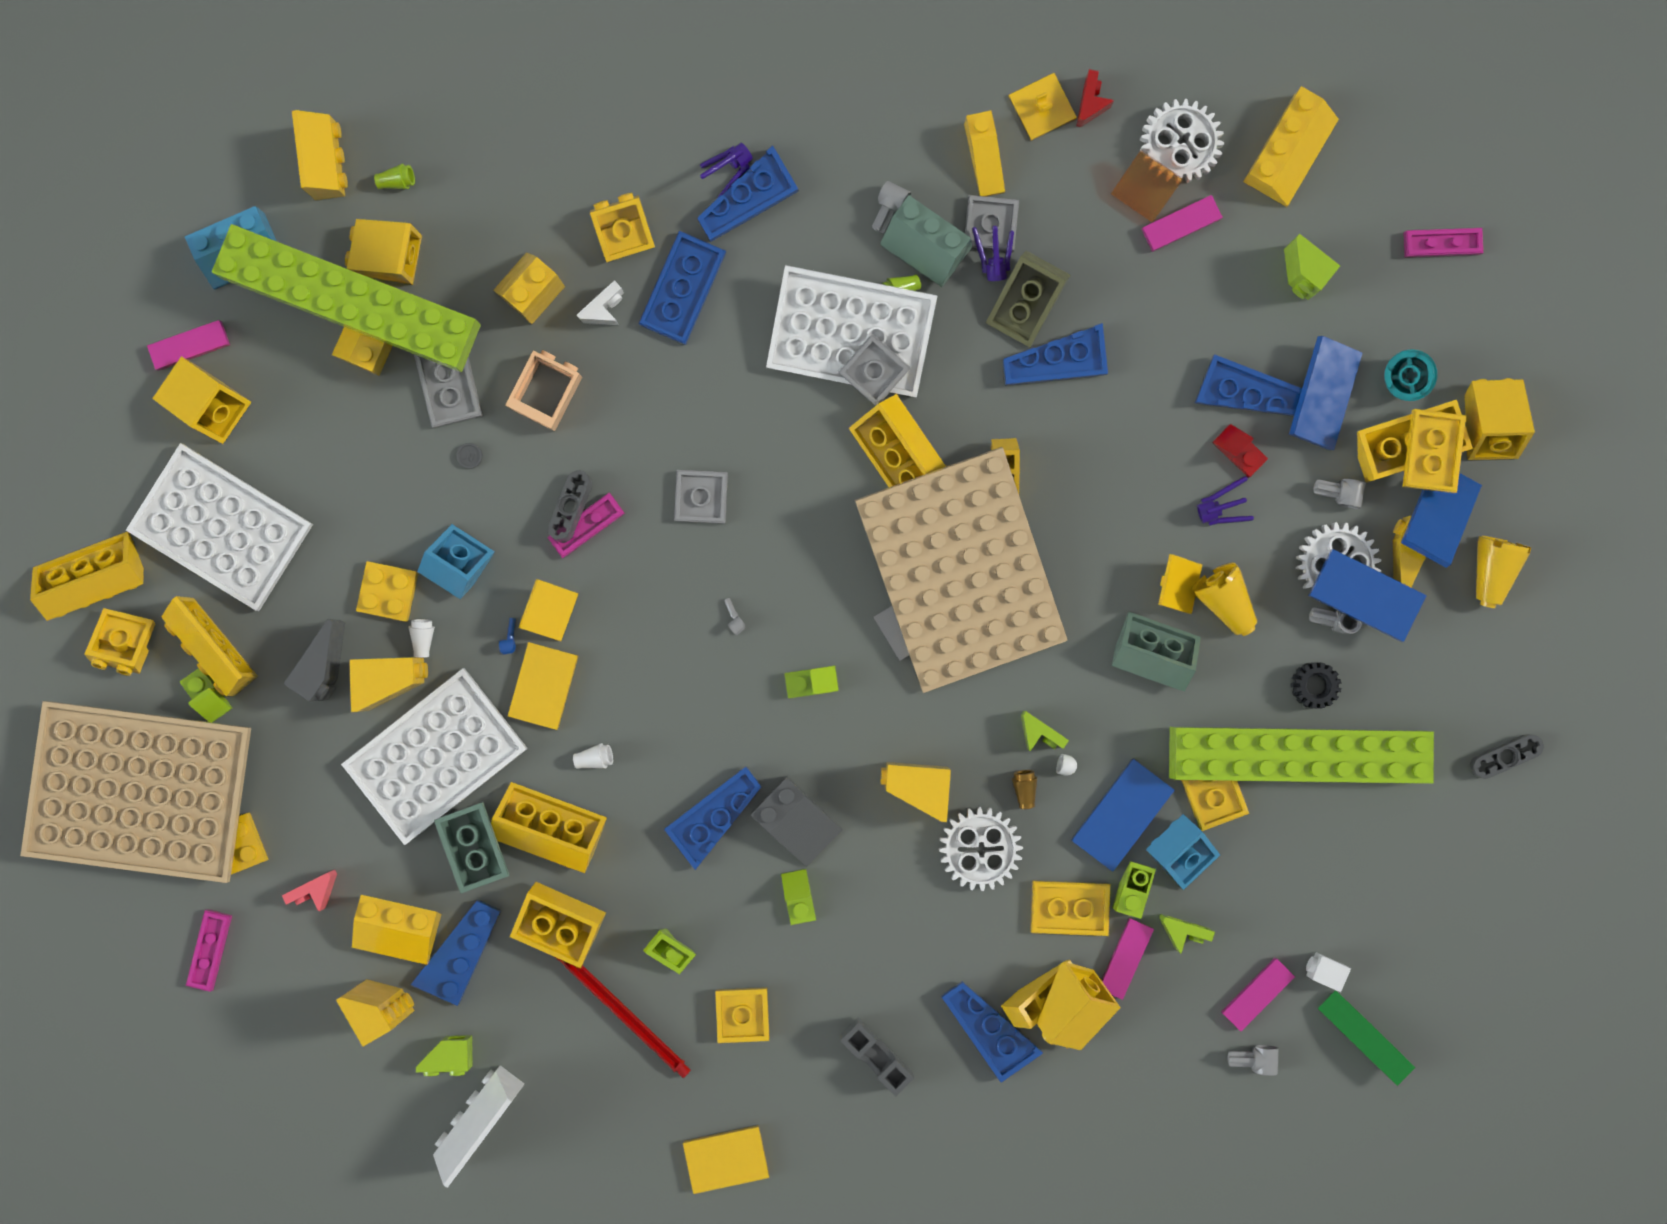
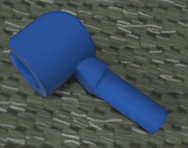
M510 618L507 640L499 641V650L502 654H511L516 650L514 640L515 618Z

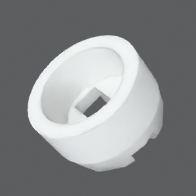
M1061 754L1056 765L1057 774L1072 775L1077 769L1076 760L1072 756Z

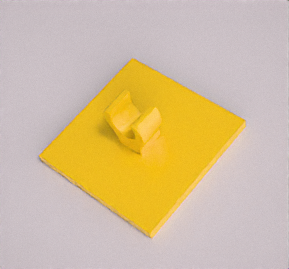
M1055 73L1009 94V98L1031 141L1077 118Z
M1169 554L1165 576H1162L1160 582L1162 590L1158 605L1192 614L1196 597L1192 588L1200 579L1202 564Z
M536 579L519 628L562 641L579 593Z

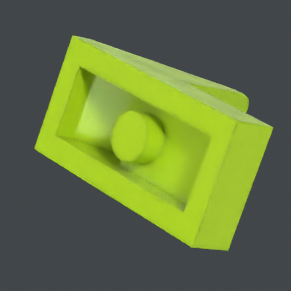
M835 666L784 673L788 698L839 691Z
M198 668L182 679L180 684L192 699L188 704L208 722L213 723L233 708L225 696L221 695L214 688L213 684L215 682L209 675H204Z
M1027 711L1022 712L1021 719L1028 751L1032 750L1041 735L1044 736L1042 742L1054 750L1057 746L1064 749L1069 741Z
M801 869L781 873L784 897L791 925L815 921L816 915L807 870Z
M1160 914L1159 919L1174 948L1180 954L1182 953L1187 934L1189 935L1188 939L1202 944L1204 940L1212 942L1215 933L1212 929Z
M666 928L659 930L643 949L647 955L679 975L696 955L692 949L676 940Z

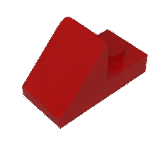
M1089 69L1086 75L1077 127L1084 126L1110 109L1114 102L1112 99L1097 97L1099 96L1102 81L1098 80L1099 71Z
M1229 424L1212 442L1248 478L1268 460L1252 443L1254 438L1232 424Z

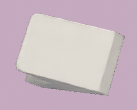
M614 280L577 314L578 318L587 324L619 325L606 309L609 306L611 308L615 307L622 300L621 295L624 294L622 288Z

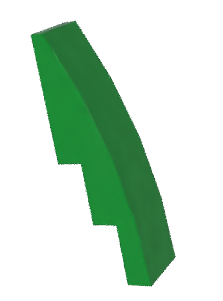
M1336 990L1318 1008L1396 1086L1416 1068Z

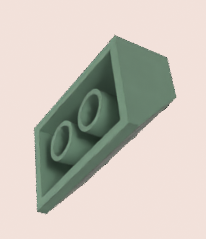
M908 195L893 215L880 245L942 288L972 248L971 237Z
M1128 611L1114 650L1112 666L1185 692L1196 672L1201 637Z
M483 802L434 820L460 894L510 876Z

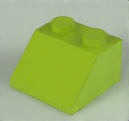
M1301 234L1297 235L1284 248L1288 285L1293 288V293L1302 299L1306 298L1309 300L1321 291L1340 267L1338 263Z

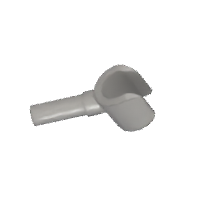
M728 598L724 602L730 616L734 619L728 626L735 635H738L745 629V624L736 613L731 599Z

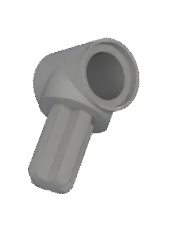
M887 181L878 196V202L882 207L872 228L880 233H886L893 215L908 195L911 196V191Z
M1318 479L1315 481L1313 492L1317 495L1335 498L1339 506L1361 509L1366 483L1353 479H1342L1339 483Z
M1313 607L1309 614L1310 622L1331 626L1332 631L1340 634L1356 633L1362 627V622L1350 617L1352 619V626L1350 629H1346L1342 623L1346 614L1338 610L1334 612Z
M1255 1045L1251 1052L1229 1051L1227 1057L1228 1065L1233 1067H1252L1254 1073L1260 1075H1278L1279 1048L1272 1045Z

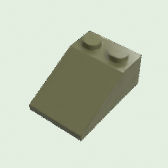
M1025 251L1020 256L986 324L1031 347L1071 275L1034 254Z

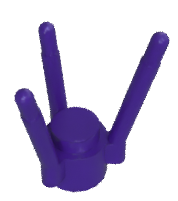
M739 143L737 146H732L727 151L701 163L700 167L704 168L720 161L702 173L700 178H706L728 163L734 169L739 167L740 169L720 193V195H723L744 172L750 169L748 163L753 160V157L743 143Z
M996 225L992 227L993 258H989L987 263L977 228L973 227L972 232L982 263V273L987 274L988 281L1007 279V271H1010L1014 231L1011 230L1009 232L1004 260L1003 257H999L998 227Z
M1247 476L1236 480L1213 495L1201 499L1202 503L1197 504V510L1202 524L1208 522L1209 526L1218 523L1254 520L1253 516L1218 518V516H1222V510L1246 503V498L1221 505L1218 501L1213 502L1215 499L1247 481Z

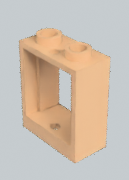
M533 350L505 406L555 431L582 376L577 372L579 368L566 361L562 365L554 361L556 358L554 355L544 350L541 353ZM540 363L571 378L552 417L521 402Z

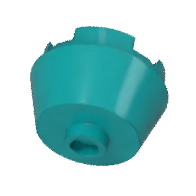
M1415 349L1404 350L1394 355L1388 362L1384 374L1388 390L1395 397L1404 401H1416L1427 396L1435 387L1438 377L1437 367L1433 359L1425 352Z

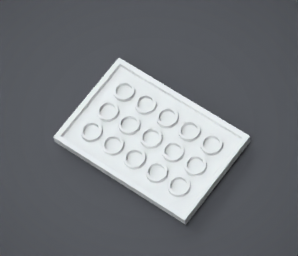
M785 265L766 367L850 384L838 372L873 333L911 367L890 392L917 398L937 295Z
M180 443L126 531L255 611H260L313 524Z
M463 668L341 765L402 843L407 845L435 823V819L444 816L528 748L466 669Z

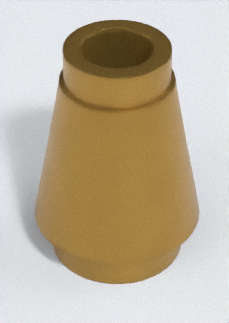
M1033 770L1014 772L1012 782L1019 808H1034L1037 776H1035Z

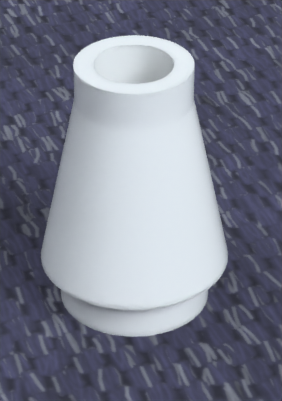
M411 620L409 632L414 657H429L435 628L432 626V620Z
M601 743L574 754L573 762L575 768L606 769L608 765L613 764V753L610 745H603Z

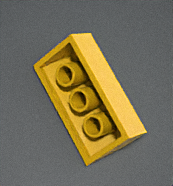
M1302 86L1298 89L1243 181L1244 183L1285 207L1289 205L1339 120L1323 98Z
M897 394L877 404L849 427V430L888 487L946 467Z
M1457 399L1425 409L1462 415ZM1411 414L1357 431L1358 461L1366 483L1405 470ZM1466 426L1462 452L1473 449Z
M128 531L33 567L30 600L46 621L62 617L80 608H86L95 602L112 598L116 594L135 589L143 584L144 568L131 534Z
M176 596L171 600L161 616L166 622L164 624L165 628L171 635L177 636L181 640L182 649L189 656L193 655L199 662L197 664L199 670L204 675H209L215 682L213 686L221 695L235 696L258 677L194 598Z
M511 782L492 818L491 825L497 841L585 873L594 855L607 817Z
M368 979L336 999L362 1047L391 1031L415 1011L411 996L407 992L404 993L402 988Z

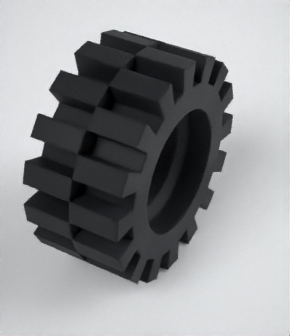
M1321 662L1306 663L1303 667L1296 670L1297 673L1293 674L1291 678L1294 679L1291 687L1294 690L1292 692L1293 696L1297 698L1296 701L1302 703L1305 707L1314 709L1331 706L1332 702L1339 698L1337 694L1342 689L1339 688V684H1342L1341 679L1337 678L1338 672L1333 671L1332 666ZM1315 675L1320 676L1325 682L1324 691L1317 696L1312 695L1307 689L1309 678Z

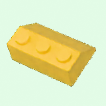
M300 110L292 111L301 188L314 200L345 197L344 188L348 187L345 172L342 173L341 163L345 162L342 147H339L338 138L342 137L339 122H336L330 114Z
M344 327L332 355L379 376L393 346Z
M535 882L525 897L510 937L581 968L598 934L606 912Z
M361 895L353 922L352 948L428 965L442 914L436 911Z

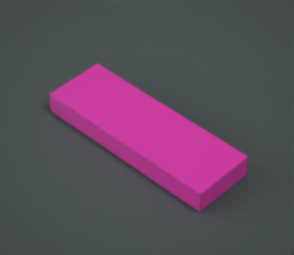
M1210 195L1143 227L1141 230L1152 252L1221 220L1223 217L1213 196Z
M1482 228L1406 230L1403 232L1405 258L1483 254Z
M217 320L147 345L155 370L160 371L174 366L181 356L190 360L230 346L222 321Z
M609 492L582 512L571 540L566 543H559L551 536L547 538L564 559L625 513ZM563 526L562 528H559L556 532L560 534L561 532H565L566 528Z
M209 909L204 911L185 986L209 992L214 990L232 915Z
M1130 917L1101 980L1111 995L1122 1000L1154 931L1152 927Z
M1274 957L1221 1013L1239 1031H1242L1295 976Z

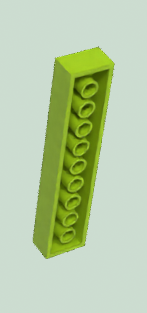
M233 224L229 227L212 269L213 274L225 281L461 373L481 326L472 317Z
M1170 727L1169 778L1175 780L1434 784V732L1423 730Z

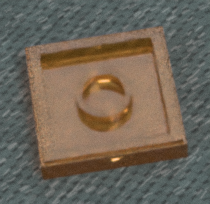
M1140 150L1111 194L1153 223L1183 178L1143 150Z

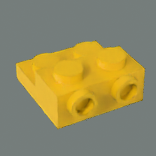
M632 192L618 196V202L609 204L608 200L593 204L594 209L590 210L606 262L655 247L639 195L633 196Z
M103 608L84 655L91 662V665L97 669L106 670L107 666L116 668V672L125 676H131L132 672L140 674L149 652L147 644L156 624L151 619Z

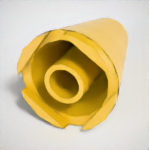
M1479 536L1477 543L1476 599L1481 600L1480 605L1496 608L1497 604H1503L1530 555L1531 547L1520 543H1511L1504 539Z
M1234 562L1221 565L1212 570L1214 574L1208 579L1204 575L1194 584L1192 590L1195 596L1235 635L1241 634L1246 636L1255 630L1257 619L1238 565Z

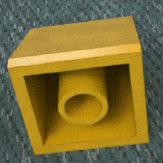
M356 219L355 226H352L350 229L351 248L345 255V266H347V269L371 278L413 285L422 235L410 223Z
M526 252L493 291L528 322L533 324L565 288V285L558 275L544 262Z
M182 356L152 398L188 426L222 444L251 404L250 400Z
M1511 378L1502 380L1478 379L1471 382L1465 393L1466 429L1473 449L1467 450V459H1519L1535 433L1524 380H1513Z
M424 658L350 660L351 712L370 711L424 684V678L428 677V665L424 663Z
M887 762L886 768L881 767L880 783L885 785L887 792L939 821L947 822L950 768Z
M1063 961L1059 966L1037 1025L1043 1032L1042 1037L1047 1043L1082 1050L1121 1007L1093 969Z

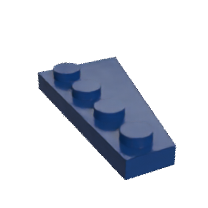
M772 145L761 159L756 161L740 179L738 178L723 195H720L697 218L710 242L799 192L798 187L774 146Z
M1103 323L1062 339L1051 341L1037 348L1004 358L1005 386L1107 375L1108 367Z
M1213 355L1195 403L1294 416L1302 388L1218 355Z
M747 766L664 829L694 870L697 869L762 787Z
M477 900L411 985L458 1006L502 910Z
M963 981L941 995L1001 1083L1043 1054L1035 1044Z

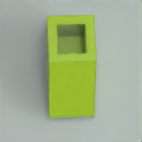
M1130 861L1119 882L1112 908L1116 912L1141 919L1156 869Z
M472 1035L446 1036L416 1066V1073L423 1072L424 1076H437L439 1072H449L450 1076L465 1075V1072H468L473 1066Z

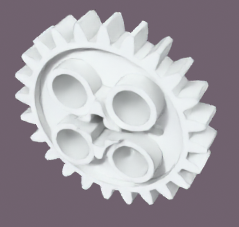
M1174 99L1172 107L1165 102L1162 106L1163 112L1156 108L1153 112L1155 117L1149 115L1146 120L1149 125H1144L1142 131L1146 134L1140 137V141L1146 144L1141 147L1140 151L1148 152L1143 160L1152 161L1149 167L1150 170L1156 167L1159 169L1157 177L1163 173L1167 174V182L1172 176L1175 177L1176 184H1179L1182 177L1185 178L1187 183H1190L1192 175L1196 180H1199L1202 177L1201 171L1207 175L1211 171L1209 166L1215 167L1218 163L1215 158H1219L1222 155L1218 148H1222L1224 142L1217 139L1222 137L1224 132L1216 131L1221 123L1220 121H1211L1215 113L1205 114L1207 106H1204L1201 110L1197 109L1198 101H1195L1192 107L1188 105L1187 99L1184 100L1181 106L1177 99ZM1178 120H1186L1189 124V127H1180L1178 124ZM1164 135L1168 137L1170 144L1164 145L1160 143L1158 136ZM1184 138L1186 140V143L1182 144L1177 142L1178 139L1182 140ZM1194 139H1202L1205 142V147L1200 148L1196 146ZM1180 154L1184 156L1186 163L1179 164L1176 162L1175 155ZM1192 154L1196 155L1197 159H1194L1192 157Z
M1337 522L1332 523L1331 530L1327 524L1321 526L1322 533L1317 529L1313 530L1314 538L1309 536L1304 538L1308 546H1299L1304 555L1296 556V559L1302 561V565H1298L1295 568L1303 570V574L1298 579H1306L1307 581L1302 587L1303 589L1313 587L1320 573L1317 571L1315 563L1318 559L1323 560L1325 563L1332 549V542L1335 539L1341 543L1340 553L1346 555L1349 547L1352 546L1353 551L1347 555L1348 557L1353 558L1357 556L1362 564L1381 572L1380 569L1375 567V564L1381 562V559L1374 558V554L1379 549L1370 548L1374 539L1364 540L1367 532L1365 531L1358 535V526L1352 527L1349 531L1348 523H1343L1340 529Z
M978 806L976 814H973L971 809L967 808L966 817L959 812L958 822L952 819L949 820L953 826L952 829H943L948 834V837H940V841L946 844V846L939 848V852L946 853V856L940 860L943 863L949 862V865L945 868L946 872L954 870L951 877L952 880L961 877L960 886L963 887L968 881L970 882V890H973L976 884H979L981 891H984L985 884H989L993 890L995 881L1004 885L1002 879L1004 875L1010 879L1012 878L1009 872L1010 868L1018 870L1014 860H1022V857L1016 854V851L1022 850L1023 846L1017 845L1015 842L1020 840L1021 836L1012 834L1017 829L1015 825L1007 826L1011 820L1007 817L1002 821L1000 820L1002 815L1000 811L995 816H992V808L990 807L985 814L980 806ZM967 829L974 832V839L969 843L962 842L960 838L961 833ZM990 829H998L1000 832V837L995 842H989L986 838L987 832ZM980 842L985 847H1004L1003 850L998 851L983 850V855H979L976 850L958 851L959 847H978ZM994 854L999 855L1001 858L999 866L995 868L989 867L987 864L988 858ZM970 855L975 858L974 866L968 869L962 867V859Z

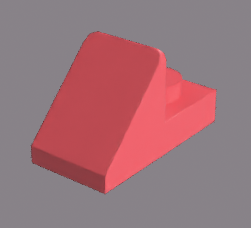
M332 870L282 895L285 904L295 902L297 906L311 899L310 894L317 910L325 909L337 876L336 871Z

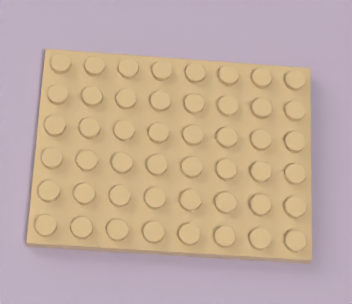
M1003 447L855 500L923 693L1068 641Z
M42 701L20 856L222 883L230 882L251 728Z

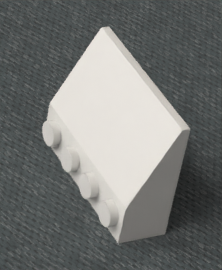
M501 1065L495 1072L491 1069L482 1080V1083L485 1084L480 1093L476 1090L466 1102L469 1105L465 1113L458 1112L450 1123L454 1126L449 1134L443 1132L434 1144L438 1149L433 1156L442 1183L447 1188L524 1086L522 1081Z

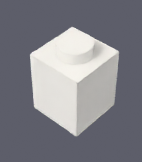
M1316 952L1315 956L1308 960L1306 976L1341 992L1351 968Z

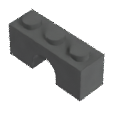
M859 1017L840 1035V1041L858 1059L861 1058L877 1075V1079L895 1097L914 1079L913 1071Z

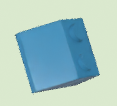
M451 524L424 552L417 572L461 599L475 584L495 551Z
M1184 814L1173 821L1170 827L1154 839L1146 849L1153 859L1183 890L1220 856L1205 834Z

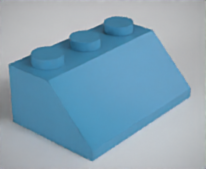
M251 207L185 236L195 262L214 290L230 283L213 274L212 269L231 224L277 241L265 213L258 207Z

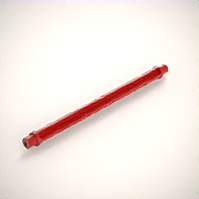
M556 958L652 1049L674 1073L677 1072L682 1078L688 1075L691 1069L684 1064L685 1061L680 1059L583 965L579 968Z

